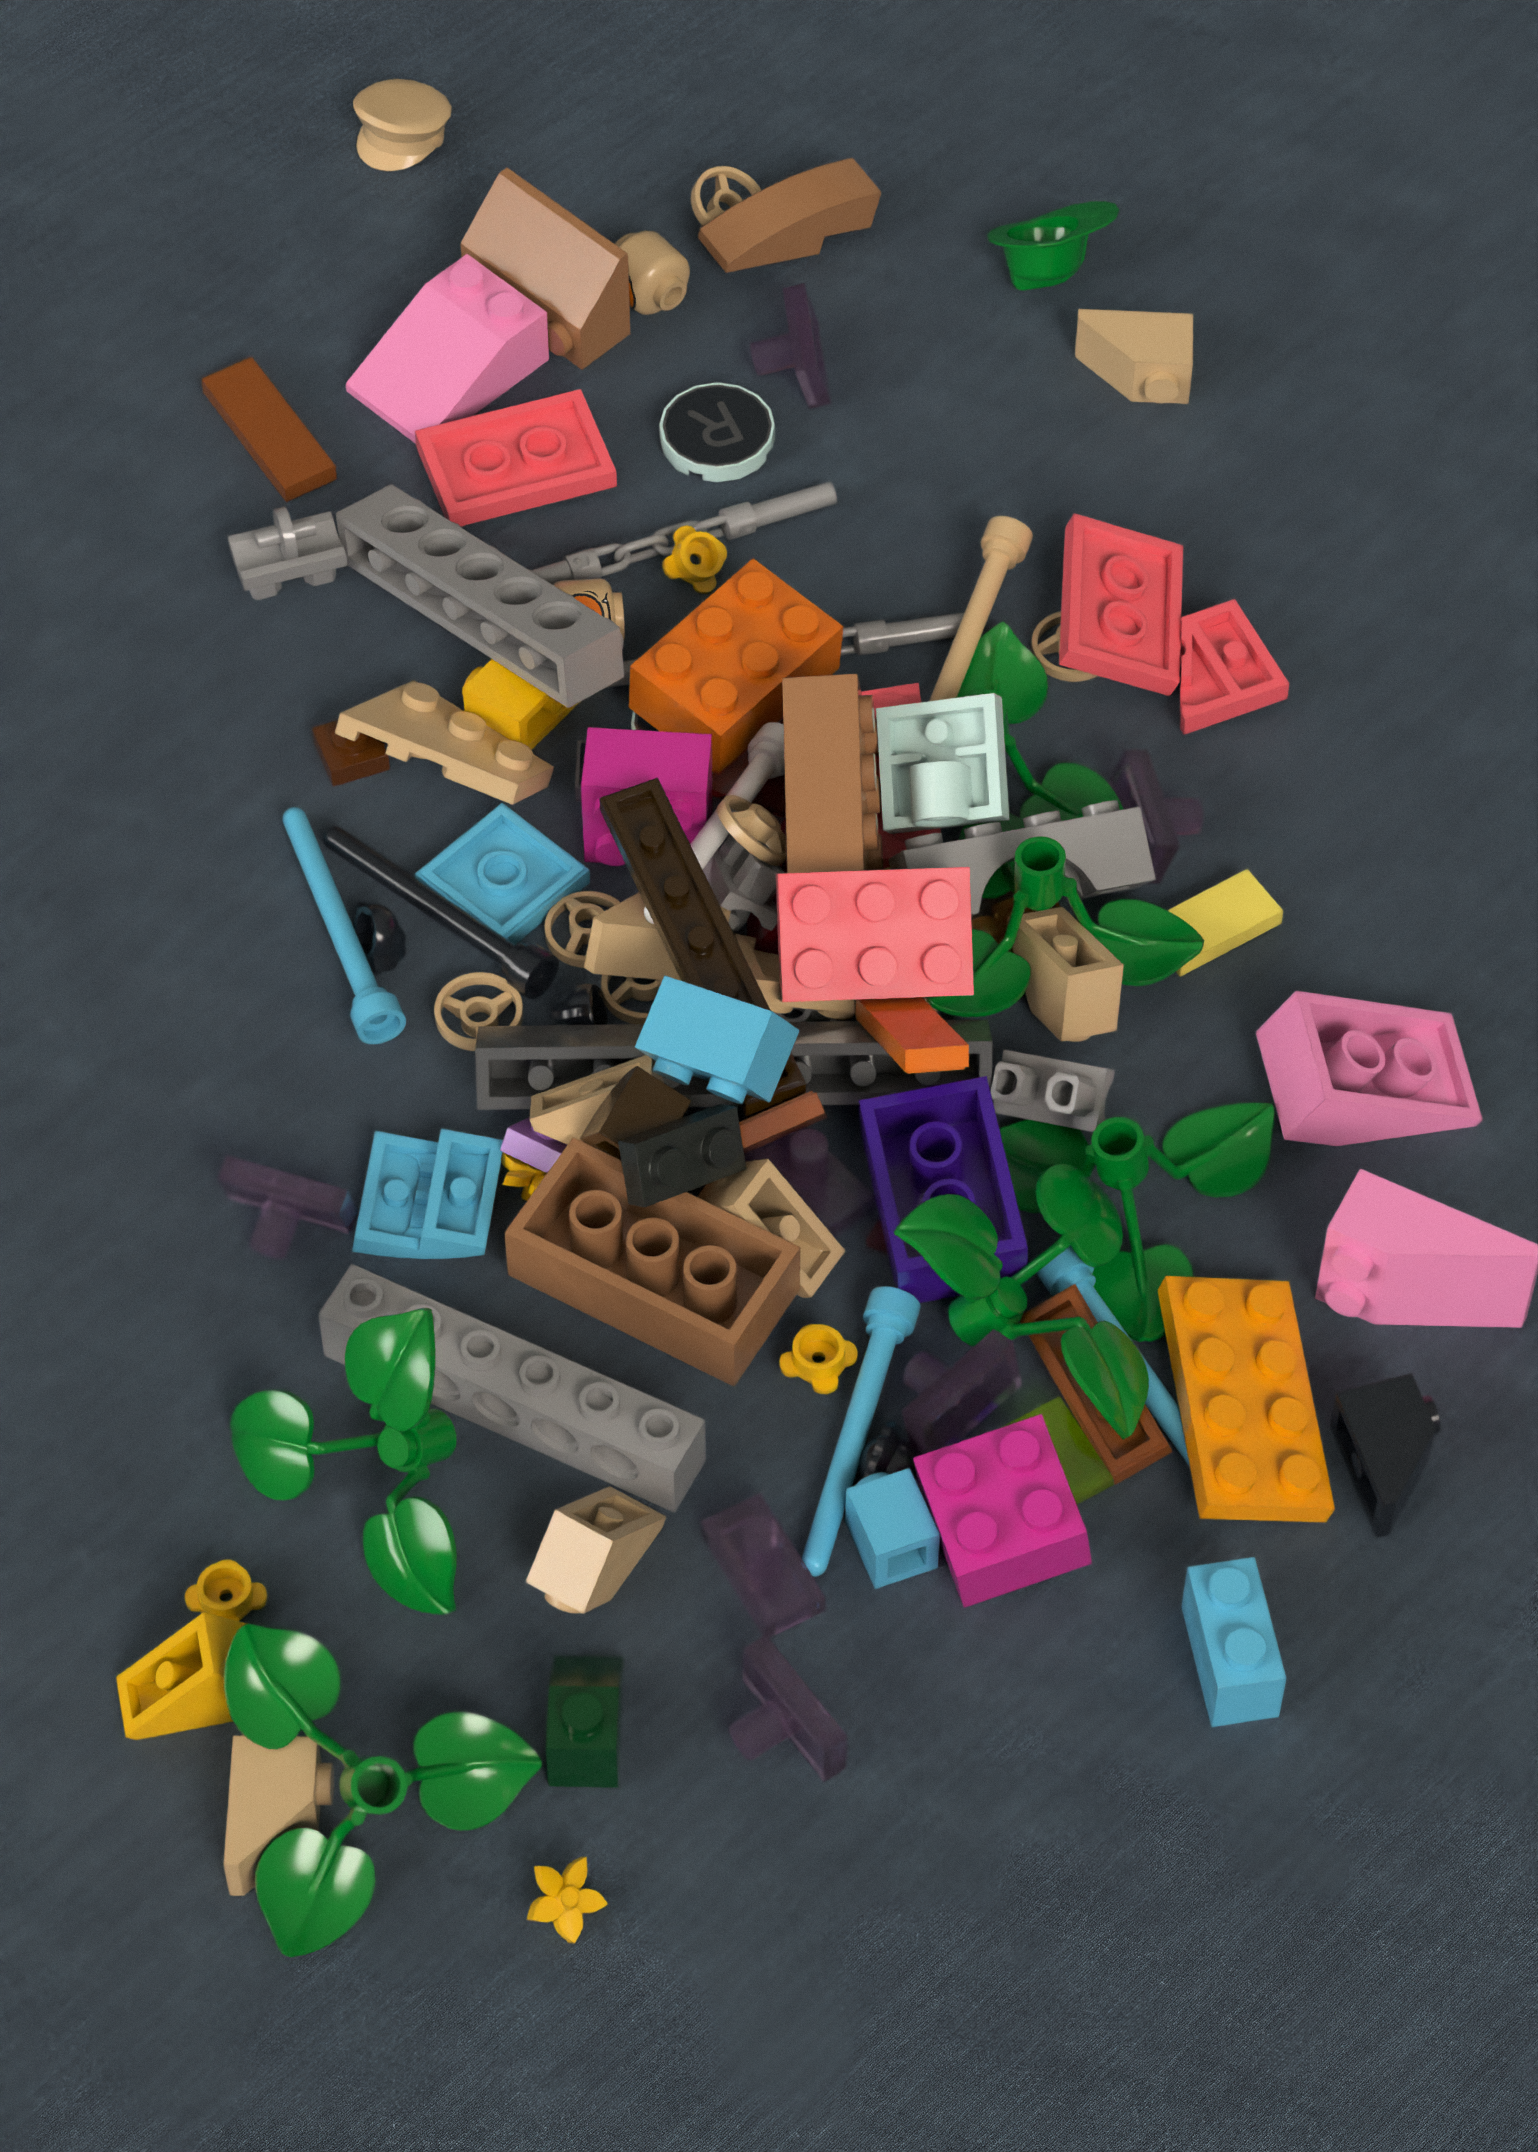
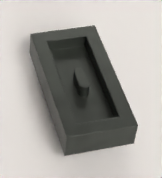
M718 1104L618 1141L628 1204L645 1208L746 1170L738 1112L735 1106Z

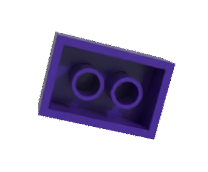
M987 1076L859 1100L861 1137L895 1288L910 1293L919 1303L960 1296L959 1293L953 1290L936 1274L915 1248L894 1235L896 1227L912 1210L923 1202L940 1195L954 1194L965 1197L976 1204L990 1219L998 1237V1245L994 1255L1000 1258L1003 1264L1002 1269L999 1271L1001 1278L1012 1277L1028 1264V1246Z

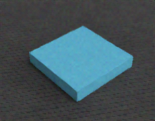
M501 803L415 873V878L516 945L545 921L552 906L563 897L580 892L590 883V869L505 804Z

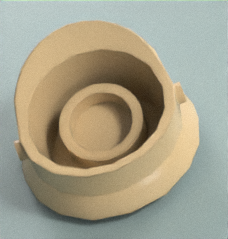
M405 79L377 82L360 91L353 100L355 113L363 124L356 144L360 158L371 168L381 171H398L421 162L443 143L445 124L451 116L452 108L447 97L429 85Z

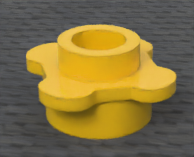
M682 526L673 534L675 545L671 555L663 560V571L672 580L680 578L692 584L697 593H709L716 587L717 582L714 575L720 571L727 558L726 547L710 533L696 532L692 526ZM691 555H696L699 558L698 565L691 562Z
M808 1324L803 1326L796 1334L792 1344V1351L781 1355L779 1366L785 1376L790 1378L799 1377L809 1382L816 1393L829 1394L838 1388V1377L845 1367L856 1363L858 1351L851 1341H844L842 1335L836 1329L823 1324ZM821 1356L825 1360L821 1363H816L812 1358Z
M229 1559L221 1560L208 1566L200 1574L197 1584L191 1585L185 1592V1603L190 1611L206 1612L239 1622L251 1610H259L267 1602L265 1586L259 1582H251L250 1575L246 1569L236 1561ZM222 1594H232L231 1600H220Z

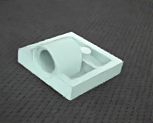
M995 693L876 708L884 831L896 834L1009 820L1002 697Z

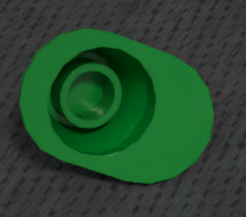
M1107 201L1074 204L1028 221L1002 225L992 229L987 234L989 242L1003 246L1011 282L1016 289L1024 291L1055 286L1067 281L1078 271L1085 259L1088 234L1110 224L1117 218L1120 211L1116 204Z

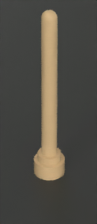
M996 516L991 518L987 524L980 542L985 563L929 701L957 698L1006 572L1009 569H1013L1017 563L1022 562L1026 557L1033 534L1024 523L1007 516Z

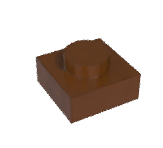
M338 720L312 727L313 742L332 787L390 770L389 755L385 754L386 748L383 741L363 733L359 734L356 741L337 735L335 730Z

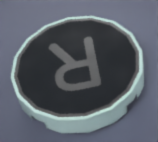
M718 382L696 385L677 394L664 408L659 425L663 454L674 468L688 476L689 470L697 474H703V480L712 482L740 479L758 470L766 461L767 453L771 450V447L773 449L775 441V423L772 412L760 396L739 385Z

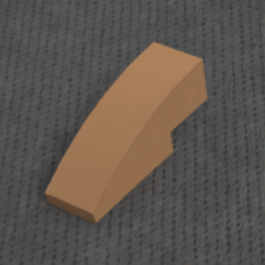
M854 158L821 165L769 186L726 210L700 228L698 239L725 273L817 255L820 253L825 236L870 228L882 192Z

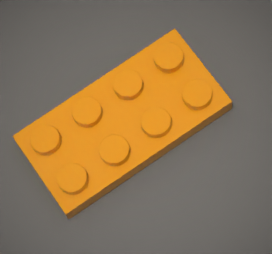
M1165 1276L1158 1288V1296L1199 1519L1327 1522L1335 1510L1289 1281Z

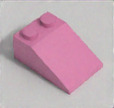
M466 254L422 287L346 382V391L416 444L415 430L474 416L549 360L547 312L470 255Z
M1295 991L1256 1031L1284 1140L1343 1146L1476 1127L1483 1120L1452 1013Z
M1360 1169L1327 1228L1315 1299L1326 1303L1331 1309L1341 1315L1359 1317L1375 1325L1522 1328L1527 1318L1538 1274V1244Z

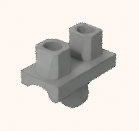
M286 507L273 509L274 525L227 536L229 549L244 591L249 590L255 600L277 596L278 592L282 589L281 582L303 577L305 583L313 586L334 582L336 569L348 566L347 555L339 539L331 511L291 521Z
M729 835L722 847L717 849L704 867L703 872L719 905L731 911L728 923L732 932L740 929L747 922L750 913L758 917L762 927L772 931L777 924V907L772 899L776 894V874L784 873L781 866L770 865L758 859Z
M1003 1050L1002 1061H999L995 1066L991 1087L995 1113L1094 1132L1095 1128L1105 1121V1101L1114 1079L1115 1070Z

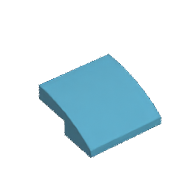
M441 1129L439 1142L375 1131L352 1252L410 1259H452L484 1255L502 1158V1151L500 1149L503 1140Z

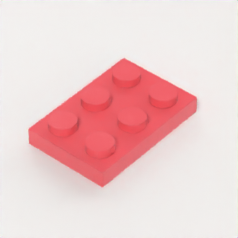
M581 389L415 430L416 447L444 517L451 522L457 523L459 526L617 487L616 469Z
M1074 513L1065 527L1059 665L1171 696L1180 683L1183 545Z
M970 867L776 874L780 1002L974 995Z

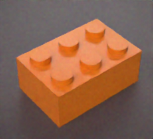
M753 558L630 666L629 708L658 731L712 734V773L719 777L748 751L750 741L764 724L770 722L779 723L783 720L782 678L832 675L840 668L843 625Z

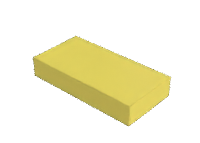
M1248 869L1167 910L1191 925L1204 939L1202 951L1178 969L1176 973L1181 977L1282 924V908Z

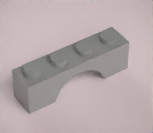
M1118 800L1085 806L1081 808L1083 817L1061 821L1059 811L1029 816L1023 819L1025 828L1003 832L1001 822L973 826L964 829L966 839L943 843L941 833L905 840L906 850L888 859L890 870L970 867L971 917L979 913L983 891L993 873L1002 864L1015 861L1017 847L1023 841L1032 837H1048L1062 845L1066 853L1065 877L1074 878L1077 881V892L1080 899L1135 889L1156 880L1141 808L1135 807L1120 810Z

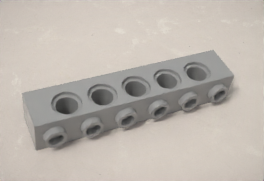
M391 484L336 513L339 539L344 546L349 567L565 707L570 708L624 678L622 655L624 641L620 627L612 620L601 616L576 600L572 595L558 589L539 577L532 570L526 569L499 552L495 547L486 544L462 529L457 523L446 519L427 507L420 500L411 497Z
M350 1265L319 1312L324 1356L345 1365L344 1358L348 1339L354 1329L361 1323L385 1315L400 1314L421 1308L432 1309L436 1362L431 1404L674 1513L706 1461L704 1419L356 1265Z

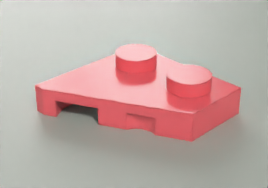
M1235 599L1181 618L1180 730L1183 735L1288 698L1290 683Z

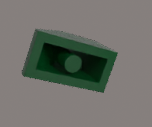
M554 1656L549 1683L546 1734L549 1787L618 1788L623 1657Z

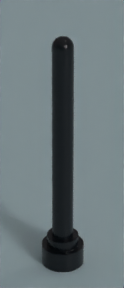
M332 826L324 832V845L332 852L502 965L501 970L506 976L507 984L515 988L519 993L528 999H536L544 994L552 985L559 969V960L556 956L536 943L529 945L518 943L515 945L341 827Z

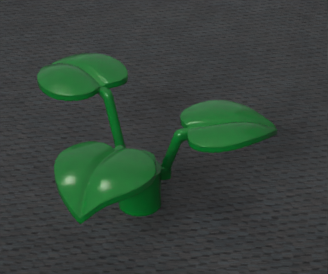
M1000 622L980 638L957 698L995 693L1002 697L1005 752H1007L1025 788L1034 794L1022 805L1020 818L1024 819L1041 813L1059 811L1061 821L1083 817L1081 808L1118 800L1120 810H1124L1117 794L1108 782L1086 766L1074 763L1057 764L1046 773L1042 785L1032 777L1016 746V739L1010 735L1009 724H1017L1028 720L1044 705L1048 694L1047 676L1039 660L1019 641L1005 622Z
M1009 813V820L996 821L1001 822L1003 832L1025 828L1023 819ZM987 823L964 825L958 840L966 839L964 829ZM1032 837L1026 839L1017 847L1015 861L1002 864L993 873L983 891L982 898L991 899L1000 897L1011 890L1014 894L1013 908L1005 935L999 944L988 933L972 929L974 995L926 997V1002L941 1012L960 1017L988 1016L999 1013L1015 1004L1024 995L1031 977V968L1027 960L1015 953L1009 952L1015 943L1026 907L1036 911L1047 910L1053 907L1062 896L1067 897L1079 923L1124 965L1123 985L1145 986L1162 981L1196 957L1203 949L1204 939L1191 925L1178 916L1154 904L1135 899H1121L1108 902L1099 912L1098 925L1090 919L1078 895L1077 881L1074 878L1065 877L1066 853L1062 845L1048 837Z
M1237 1103L1193 1113L1177 1122L1167 1132L1163 1140V1153L1154 1146L1152 1136H1144L1140 1125L1126 1117H1113L1101 1122L1092 1134L1091 1145H1088L1087 1139L1080 1129L1029 1119L1000 1127L999 1130L1020 1211L1041 1213L1035 1193L1036 1183L1045 1170L1056 1164H1067L1085 1172L1089 1178L1096 1167L1100 1180L1105 1185L1121 1192L1131 1252L1119 1251L1110 1262L1103 1266L1095 1267L1092 1274L1096 1278V1282L1093 1287L1130 1339L1137 1342H1151L1166 1335L1158 1296V1288L1165 1276L1194 1277L1188 1258L1178 1247L1163 1244L1143 1251L1133 1188L1137 1187L1148 1174V1157L1175 1180H1180L1188 1175L1192 1187L1202 1195L1217 1198L1232 1197L1244 1193L1260 1181L1268 1167L1275 1112L1271 1103Z
M1056 1164L1045 1170L1036 1183L1037 1204L1045 1221L1061 1236L1054 1244L1012 1277L1003 1278L1000 1277L999 1273L1003 1267L1002 1261L994 1255L998 1245L995 1227L985 1213L972 1201L959 1195L946 1194L931 1198L912 1210L896 1227L894 1235L915 1248L936 1274L953 1290L962 1295L950 1304L948 1310L950 1324L957 1336L966 1344L979 1347L999 1334L1006 1343H1009L1019 1336L1066 1331L1061 1337V1348L1071 1374L1122 1440L1131 1436L1136 1429L1147 1399L1149 1376L1143 1357L1125 1333L1107 1321H1100L1090 1328L1087 1321L1082 1317L1018 1324L1023 1316V1311L1027 1307V1297L1021 1285L1064 1252L1070 1245L1078 1257L1086 1265L1093 1268L1103 1266L1116 1257L1122 1245V1223L1114 1203L1097 1183L1091 1181L1085 1172L1071 1165Z
M421 1308L400 1314L375 1317L365 1321L354 1329L346 1345L344 1359L348 1384L358 1399L372 1404L369 1412L371 1418L386 1423L382 1432L329 1441H311L314 1430V1417L310 1406L298 1395L281 1389H268L257 1392L241 1401L232 1414L230 1429L233 1433L231 1440L236 1456L247 1479L258 1492L274 1500L285 1501L294 1499L308 1490L315 1473L312 1454L321 1455L377 1446L379 1456L387 1466L401 1472H408V1475L387 1496L386 1506L389 1513L372 1516L365 1524L363 1530L365 1559L374 1580L394 1600L419 1612L445 1615L456 1611L454 1581L457 1568V1550L452 1527L441 1508L430 1500L422 1497H410L403 1500L418 1482L427 1480L430 1477L428 1465L448 1459L453 1454L457 1443L456 1430L451 1419L441 1410L429 1409L435 1379V1333L432 1309Z
M245 1624L238 1628L230 1643L224 1663V1694L229 1714L239 1731L251 1742L261 1747L280 1749L292 1742L302 1729L308 1738L345 1765V1769L340 1777L339 1787L344 1802L351 1810L349 1815L334 1828L329 1840L314 1829H292L272 1840L264 1849L258 1861L255 1872L257 1901L278 1950L287 1957L309 1954L331 1944L346 1933L359 1920L368 1907L375 1886L374 1863L370 1856L361 1849L341 1846L345 1836L356 1826L361 1825L367 1814L381 1815L392 1812L403 1802L407 1793V1786L411 1785L412 1782L421 1781L418 1791L419 1802L424 1812L433 1821L453 1830L477 1829L489 1824L509 1807L524 1785L542 1766V1760L539 1755L514 1731L492 1719L468 1712L441 1714L430 1719L417 1730L413 1739V1753L419 1765L418 1768L404 1771L396 1761L384 1756L358 1757L353 1750L345 1748L312 1722V1720L324 1717L334 1708L340 1693V1672L329 1650L314 1638L303 1633L266 1628L253 1624Z

